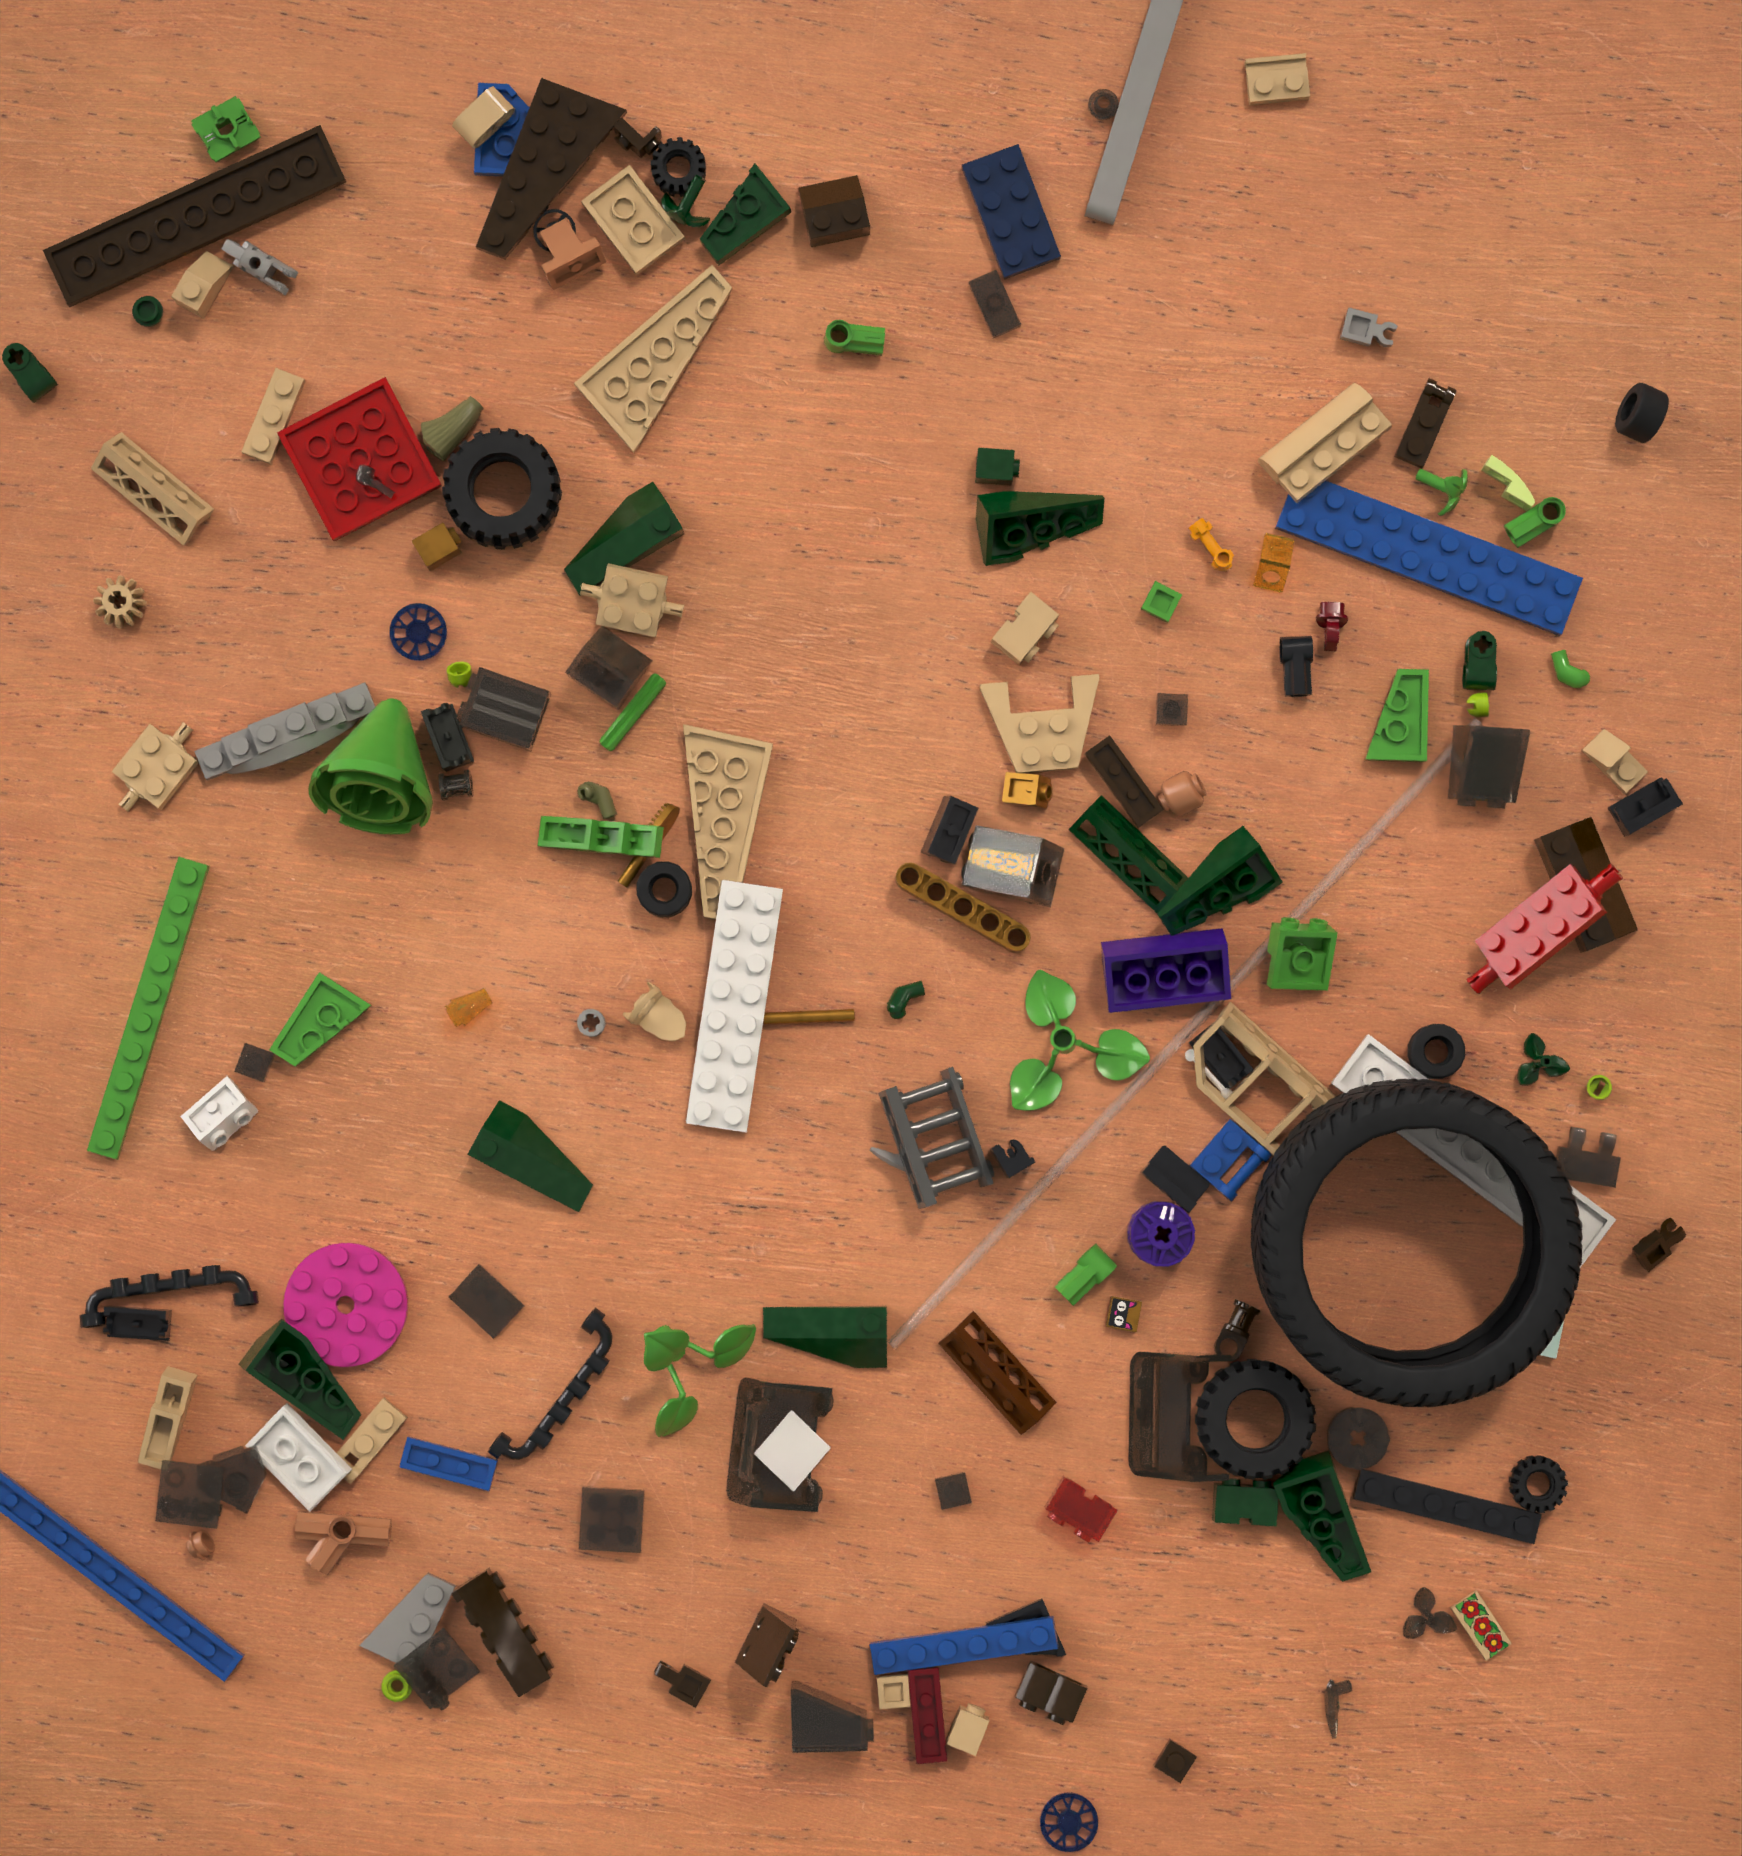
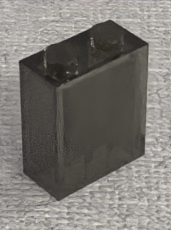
M479 667L478 673H472L468 682L467 690L471 691L468 701H462L458 710L457 719L461 720L459 725L466 730L531 752L551 698V693L548 690Z

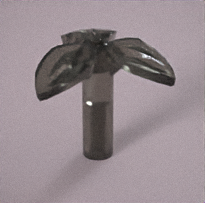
M1426 1587L1420 1588L1414 1597L1413 1605L1421 1612V1616L1410 1615L1406 1619L1403 1626L1405 1638L1414 1639L1424 1634L1426 1624L1434 1632L1440 1634L1452 1633L1457 1630L1454 1619L1444 1611L1431 1612L1436 1599L1434 1594Z

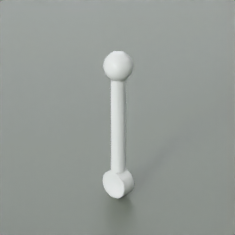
M1194 1049L1187 1050L1185 1058L1195 1063ZM1205 1066L1206 1076L1226 1099L1232 1093V1090L1225 1088Z

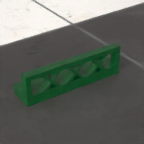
M1102 795L1068 829L1157 914L1188 879L1173 862ZM1086 819L1096 828L1097 836L1089 835L1080 827ZM1105 843L1113 844L1118 849L1119 857L1111 856L1106 851ZM1127 864L1138 867L1141 870V878L1133 877L1128 872ZM1150 886H1158L1166 896L1159 902L1150 893Z

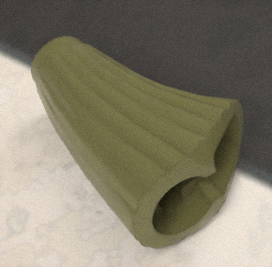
M470 396L445 415L431 421L422 422L421 432L423 443L427 446L426 449L441 461H445L472 429L481 415L480 412L484 409L483 406Z

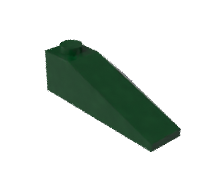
M1002 491L977 495L976 525L983 563L985 566L1015 562L1024 558L1023 554L1038 547L1040 550L1050 547L1049 542L1063 536L1071 538L1103 524L1104 496Z
M500 1100L485 1121L467 1154L577 1212L581 1210L593 1187V1184L560 1151L527 1114Z
M887 1306L763 1307V1338L854 1368H887Z
M1329 1450L1304 1458L1298 1464H1294L1289 1469L1290 1471L1284 1473L1273 1483L1285 1515L1301 1530V1534L1307 1541L1309 1540L1323 1560L1342 1582L1371 1573L1370 1565Z

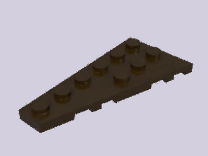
M541 78L476 244L477 250L506 260L529 232L528 230L540 215L542 216L550 203L558 194L560 195L589 160V156L609 136L610 131L614 128L613 126L627 114V110Z

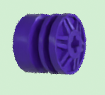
M1153 1201L1142 1205L1132 1214L1127 1225V1240L1131 1251L1140 1260L1153 1266L1169 1267L1181 1262L1190 1253L1195 1242V1228L1191 1217L1181 1207L1170 1202ZM1158 1226L1162 1229H1169L1170 1232L1166 1234L1168 1239L1166 1242L1161 1239L1155 1240L1154 1236L1158 1233L1156 1230Z

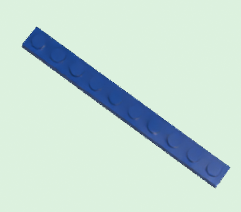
M0 1470V1512L222 1681L225 1682L245 1656L242 1652Z

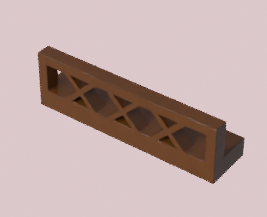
M974 1311L938 1343L1020 1435L1038 1423L1057 1403ZM969 1323L978 1331L979 1339L972 1338L964 1329ZM988 1348L994 1349L999 1354L1000 1362H995L991 1359ZM1009 1371L1015 1372L1019 1376L1021 1385H1016L1010 1380ZM1030 1394L1036 1395L1044 1404L1040 1410L1031 1403Z

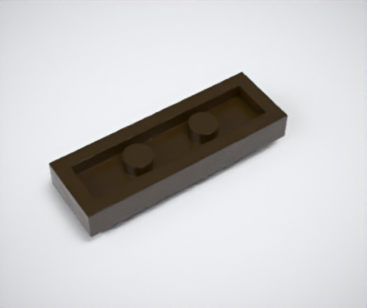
M1110 735L1085 753L1087 759L1137 828L1164 810Z

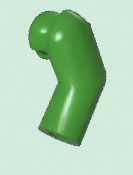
M1566 650L1551 653L1556 676L1560 682L1572 688H1582L1590 682V675L1586 670H1580L1569 664Z

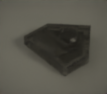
M256 1445L246 1449L240 1446L216 1454L212 1460L197 1464L196 1467L207 1496L233 1505L237 1510L246 1514L267 1474Z

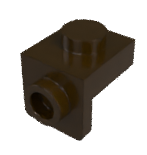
M623 118L613 126L617 135L614 138L616 142L626 151L631 149L640 158L646 153L648 155L653 154L654 150L658 149V145L662 143L660 141L662 138L661 130L657 126L644 138Z

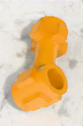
M1201 518L1188 528L1191 532L1190 536L1194 541L1200 539L1213 556L1211 566L1214 570L1225 572L1230 570L1234 554L1231 550L1222 549L1209 532L1213 529L1211 523Z

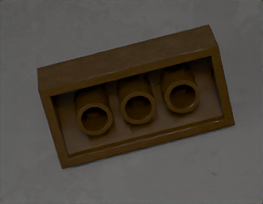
M1592 817L1534 840L1550 880L1569 864L1576 867L1585 880L1593 879L1610 864ZM1619 882L1602 894L1601 904L1607 913L1575 938L1580 953L1638 930Z

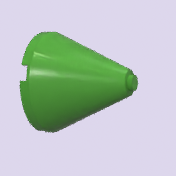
M393 698L381 701L313 771L308 792L310 799L321 812L326 814L329 808L341 815L339 823L354 829L377 834L410 833L412 825L420 822L419 826L422 828L429 821L433 799L409 712L401 701Z

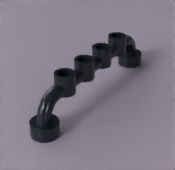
M220 1265L202 1267V1274L190 1275V1269L171 1271L172 1278L161 1280L158 1273L141 1275V1282L129 1284V1278H117L110 1280V1287L98 1289L90 1295L86 1302L85 1314L79 1315L80 1327L92 1328L106 1325L104 1312H98V1305L107 1299H120L136 1295L156 1294L164 1291L233 1283L238 1287L239 1293L233 1294L234 1307L259 1304L258 1292L251 1291L249 1282L243 1274L230 1270L221 1271Z
M595 1307L581 1325V1328L590 1335L597 1331L600 1335V1342L577 1374L568 1383L559 1398L550 1407L541 1422L532 1431L527 1441L521 1447H512L509 1445L512 1438L501 1432L488 1449V1453L496 1459L503 1455L512 1460H520L528 1457L537 1446L543 1450L554 1436L549 1430L555 1422L562 1425L572 1412V1409L568 1407L574 1397L579 1400L583 1398L591 1386L586 1382L593 1372L600 1375L610 1361L605 1356L612 1345V1333L609 1326L603 1321L604 1313Z

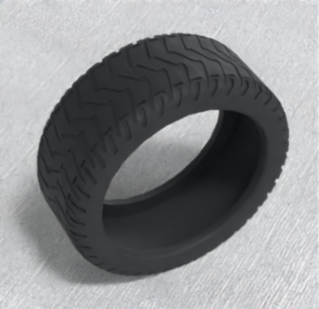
M1427 1079L1373 1082L1371 1085L1367 1084L1351 1089L1347 1093H1342L1328 1100L1325 1105L1322 1104L1308 1114L1306 1119H1303L1289 1133L1288 1137L1284 1139L1275 1151L1274 1157L1263 1174V1179L1260 1182L1255 1197L1251 1219L1253 1265L1261 1294L1273 1318L1296 1350L1316 1370L1332 1382L1362 1397L1391 1405L1436 1407L1456 1404L1473 1397L1482 1396L1496 1387L1507 1383L1517 1376L1518 1373L1524 1371L1545 1350L1553 1336L1557 1334L1565 1319V1314L1570 1310L1575 1295L1574 1291L1578 1287L1579 1267L1582 1265L1581 1241L1583 1240L1581 1222L1578 1218L1580 1214L1575 1196L1572 1195V1187L1565 1172H1562V1166L1552 1151H1549L1547 1144L1526 1123L1514 1116L1510 1111L1472 1091L1449 1083ZM1430 1128L1466 1135L1479 1142L1499 1161L1514 1185L1523 1215V1250L1518 1271L1502 1303L1481 1325L1457 1340L1425 1350L1395 1351L1368 1345L1338 1330L1324 1317L1313 1300L1303 1266V1233L1309 1207L1322 1182L1346 1155L1380 1136L1403 1129Z

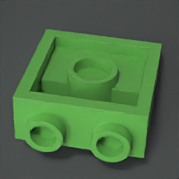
M1291 917L1281 918V923L1272 922L1267 952L1271 955L1267 985L1271 989L1328 991L1338 932L1328 925L1326 920L1318 918L1310 919L1309 924H1300L1298 919Z

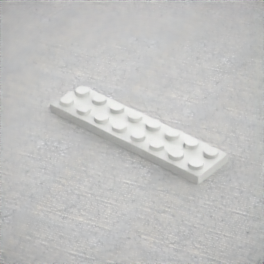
M722 880L686 1124L747 1133L783 889Z

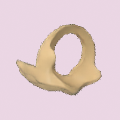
M647 982L650 991L642 994L635 1002L632 1012H624L623 1016L631 1024L642 1026L645 1031L654 1034L662 1040L676 1041L683 1038L686 1030V1021L683 1013L672 1004L670 999L662 995L658 987L651 982Z

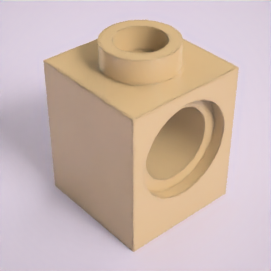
M968 1703L967 1708L960 1705L946 1738L947 1745L976 1756L989 1724V1717L984 1715L986 1710Z

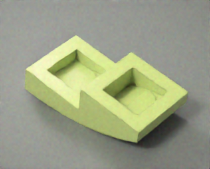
M1491 455L1481 471L1507 486L1501 497L1528 511L1535 503L1531 492L1510 467Z

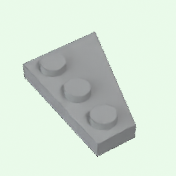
M428 1572L359 1646L416 1672L456 1585Z

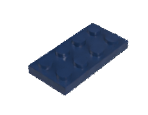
M1019 144L962 164L963 174L1003 279L1061 259L1059 249Z

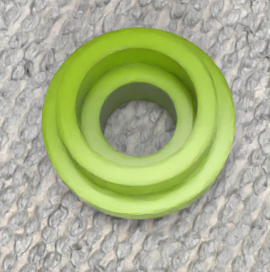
M402 1670L389 1672L382 1681L383 1694L387 1699L394 1702L405 1700L413 1690V1681L410 1675ZM394 1680H400L403 1683L401 1691L393 1689L392 1683Z

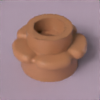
M205 1530L189 1534V1539L191 1540L187 1542V1549L194 1558L198 1557L201 1560H205L209 1557V1554L215 1551L214 1541Z

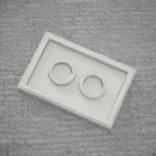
M288 1403L245 1445L309 1512L352 1470Z

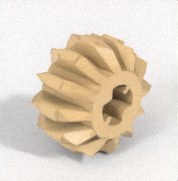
M119 575L116 585L111 578H107V589L101 586L97 587V591L103 594V596L93 599L95 604L102 605L95 612L98 616L105 615V624L110 625L115 620V626L122 628L125 619L128 625L133 626L135 624L132 618L134 614L139 618L143 617L144 614L138 610V607L147 606V601L138 598L145 591L142 588L135 589L137 583L135 580L130 579L126 583L125 578ZM118 596L126 599V604H121L122 608L120 609L114 604L115 599L120 600Z

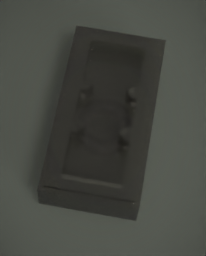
M997 270L968 282L993 339L1021 327L1020 320Z

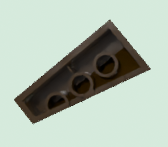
M487 1568L458 1586L451 1594L457 1603L461 1600L464 1601L466 1604L464 1606L465 1616L471 1625H474L476 1628L481 1627L483 1632L480 1633L483 1644L492 1655L495 1653L498 1655L499 1659L496 1660L498 1667L517 1696L520 1697L550 1679L553 1675L550 1669L554 1668V1665L545 1651L540 1653L535 1645L538 1638L529 1624L524 1626L520 1620L519 1615L522 1612L514 1598L508 1600L502 1590L506 1585L497 1571L492 1573L491 1569Z

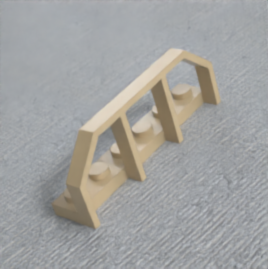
M1231 1002L1228 1003L1221 1011L1217 1020L1193 1045L1197 1087L1272 1155L1280 1146L1274 1139L1309 1104H1311L1314 1111L1322 1104L1325 1105L1328 1100L1336 1097ZM1220 1026L1225 1033L1235 1036L1241 1041L1244 1049L1250 1055L1257 1056L1262 1060L1226 1099L1221 1095L1220 1091L1206 1080L1203 1044ZM1266 1068L1272 1075L1280 1076L1289 1084V1089L1296 1096L1303 1097L1269 1134H1266L1233 1104L1240 1094Z

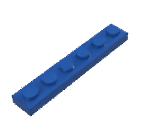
M1054 1616L875 1641L869 1644L874 1675L1053 1650L1059 1647Z

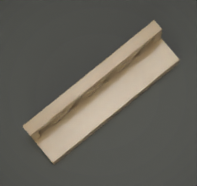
M122 432L103 444L91 467L95 473L182 545H186L190 541L198 525L210 518L214 511V508ZM106 458L114 463L117 473H112L103 465ZM127 478H132L138 483L140 492H135L130 488ZM151 498H156L161 502L163 511H158L153 507ZM174 517H179L188 525L185 532L176 526Z

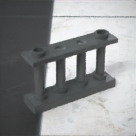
M953 1067L940 1071L942 1081L904 1094L901 1091L898 1092L897 1086L878 1093L918 1209L937 1204L935 1197L938 1196V1193L977 1179L980 1188L994 1184L992 1177H994L992 1164L988 1159L985 1160L961 1091L964 1089L963 1080L958 1072L955 1073ZM945 1092L948 1093L953 1107L952 1110L915 1123L908 1120L905 1112L907 1105ZM955 1121L958 1122L963 1139L925 1152L918 1149L915 1141L918 1134ZM966 1150L968 1151L973 1168L936 1181L929 1180L925 1169L929 1163Z

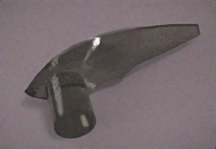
M1330 1679L1325 1690V1712L1332 1739L1337 1738L1338 1712L1340 1709L1339 1695L1352 1692V1685L1349 1680L1335 1683L1334 1680Z

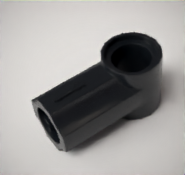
M1312 636L1280 637V662L1284 667L1285 697L1311 696Z

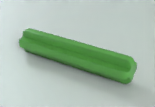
M656 673L650 676L601 737L599 742L608 751H613L665 687L666 681Z

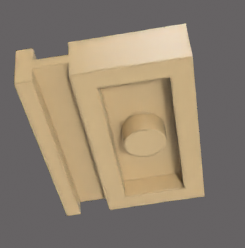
M1306 53L1245 59L1249 105L1309 100L1310 89L1306 67Z

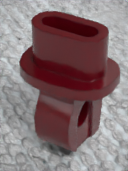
M1320 603V614L1316 616V622L1320 627L1324 628V651H1337L1339 628H1342L1348 622V616L1344 614V603Z

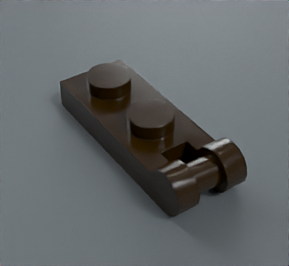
M1428 378L1394 457L1421 469L1424 467L1454 399L1456 389L1449 386L1446 389L1437 385V381ZM1431 396L1442 400L1439 407L1428 403Z

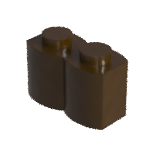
M1030 1661L1015 1697L1020 1699L1019 1705L1033 1712H1036L1037 1708L1049 1712L1047 1718L1064 1725L1066 1721L1073 1723L1088 1688L1072 1678Z

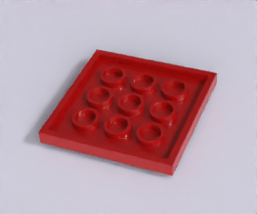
M386 377L277 432L334 542L442 487Z

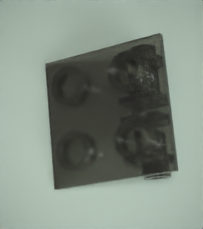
M162 1460L155 1521L217 1529L219 1516H221L223 1504H220L224 1467Z
M445 1628L441 1629L394 1665L395 1669L429 1709L434 1707L440 1710H444L449 1706L450 1701L448 1698L451 1693L480 1672Z

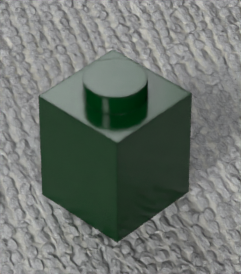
M978 448L975 483L1011 486L1013 477H1019L1020 459H1014L1015 450Z

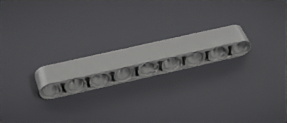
M1151 0L1087 205L1085 217L1114 225L1183 0Z

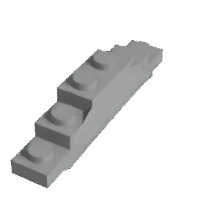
M364 682L336 694L334 692L307 704L304 702L248 725V728L221 738V741L194 752L206 780L225 773L237 774L269 767L298 757L323 745L354 726L359 719L366 717L376 706L369 688Z

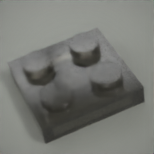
M583 1486L579 1550L641 1553L645 1490Z

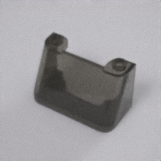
M747 1377L741 1380L737 1392L726 1486L727 1496L730 1501L753 1508L818 1512L823 1492L818 1482L811 1478V1472L793 1492L754 1453L791 1410L816 1433L818 1417H825L833 1408L832 1388Z

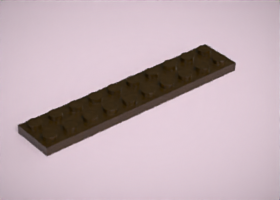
M321 125L46 248L43 252L67 305L72 307L346 183V179Z

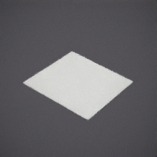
M791 1410L756 1450L754 1455L794 1492L831 1447Z

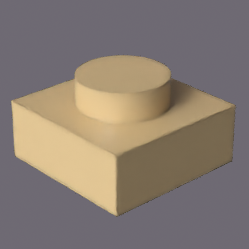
M908 1674L877 1676L879 1709L910 1707Z

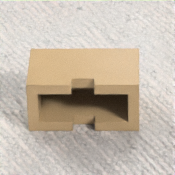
M1032 592L1027 595L1015 610L1016 620L1013 623L1007 620L991 640L993 645L1018 665L1023 660L1029 663L1040 650L1036 645L1044 636L1049 639L1059 627L1055 622L1059 614Z

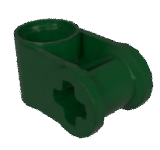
M12 343L4 349L2 360L5 366L33 403L58 385L43 364L24 345ZM18 353L22 356L23 363L20 365L16 363V358L14 357Z
M1478 631L1466 641L1462 674L1463 689L1494 691L1496 688L1497 643L1495 637L1490 632ZM1480 638H1482V643L1488 646L1482 653H1480L1479 648L1474 647V643L1478 642Z

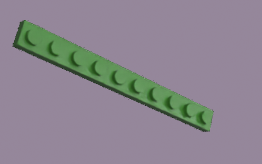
M178 857L87 1151L119 1160L210 866Z

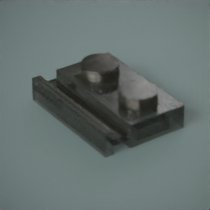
M478 1264L449 1296L457 1306L493 1339L525 1306L481 1264Z

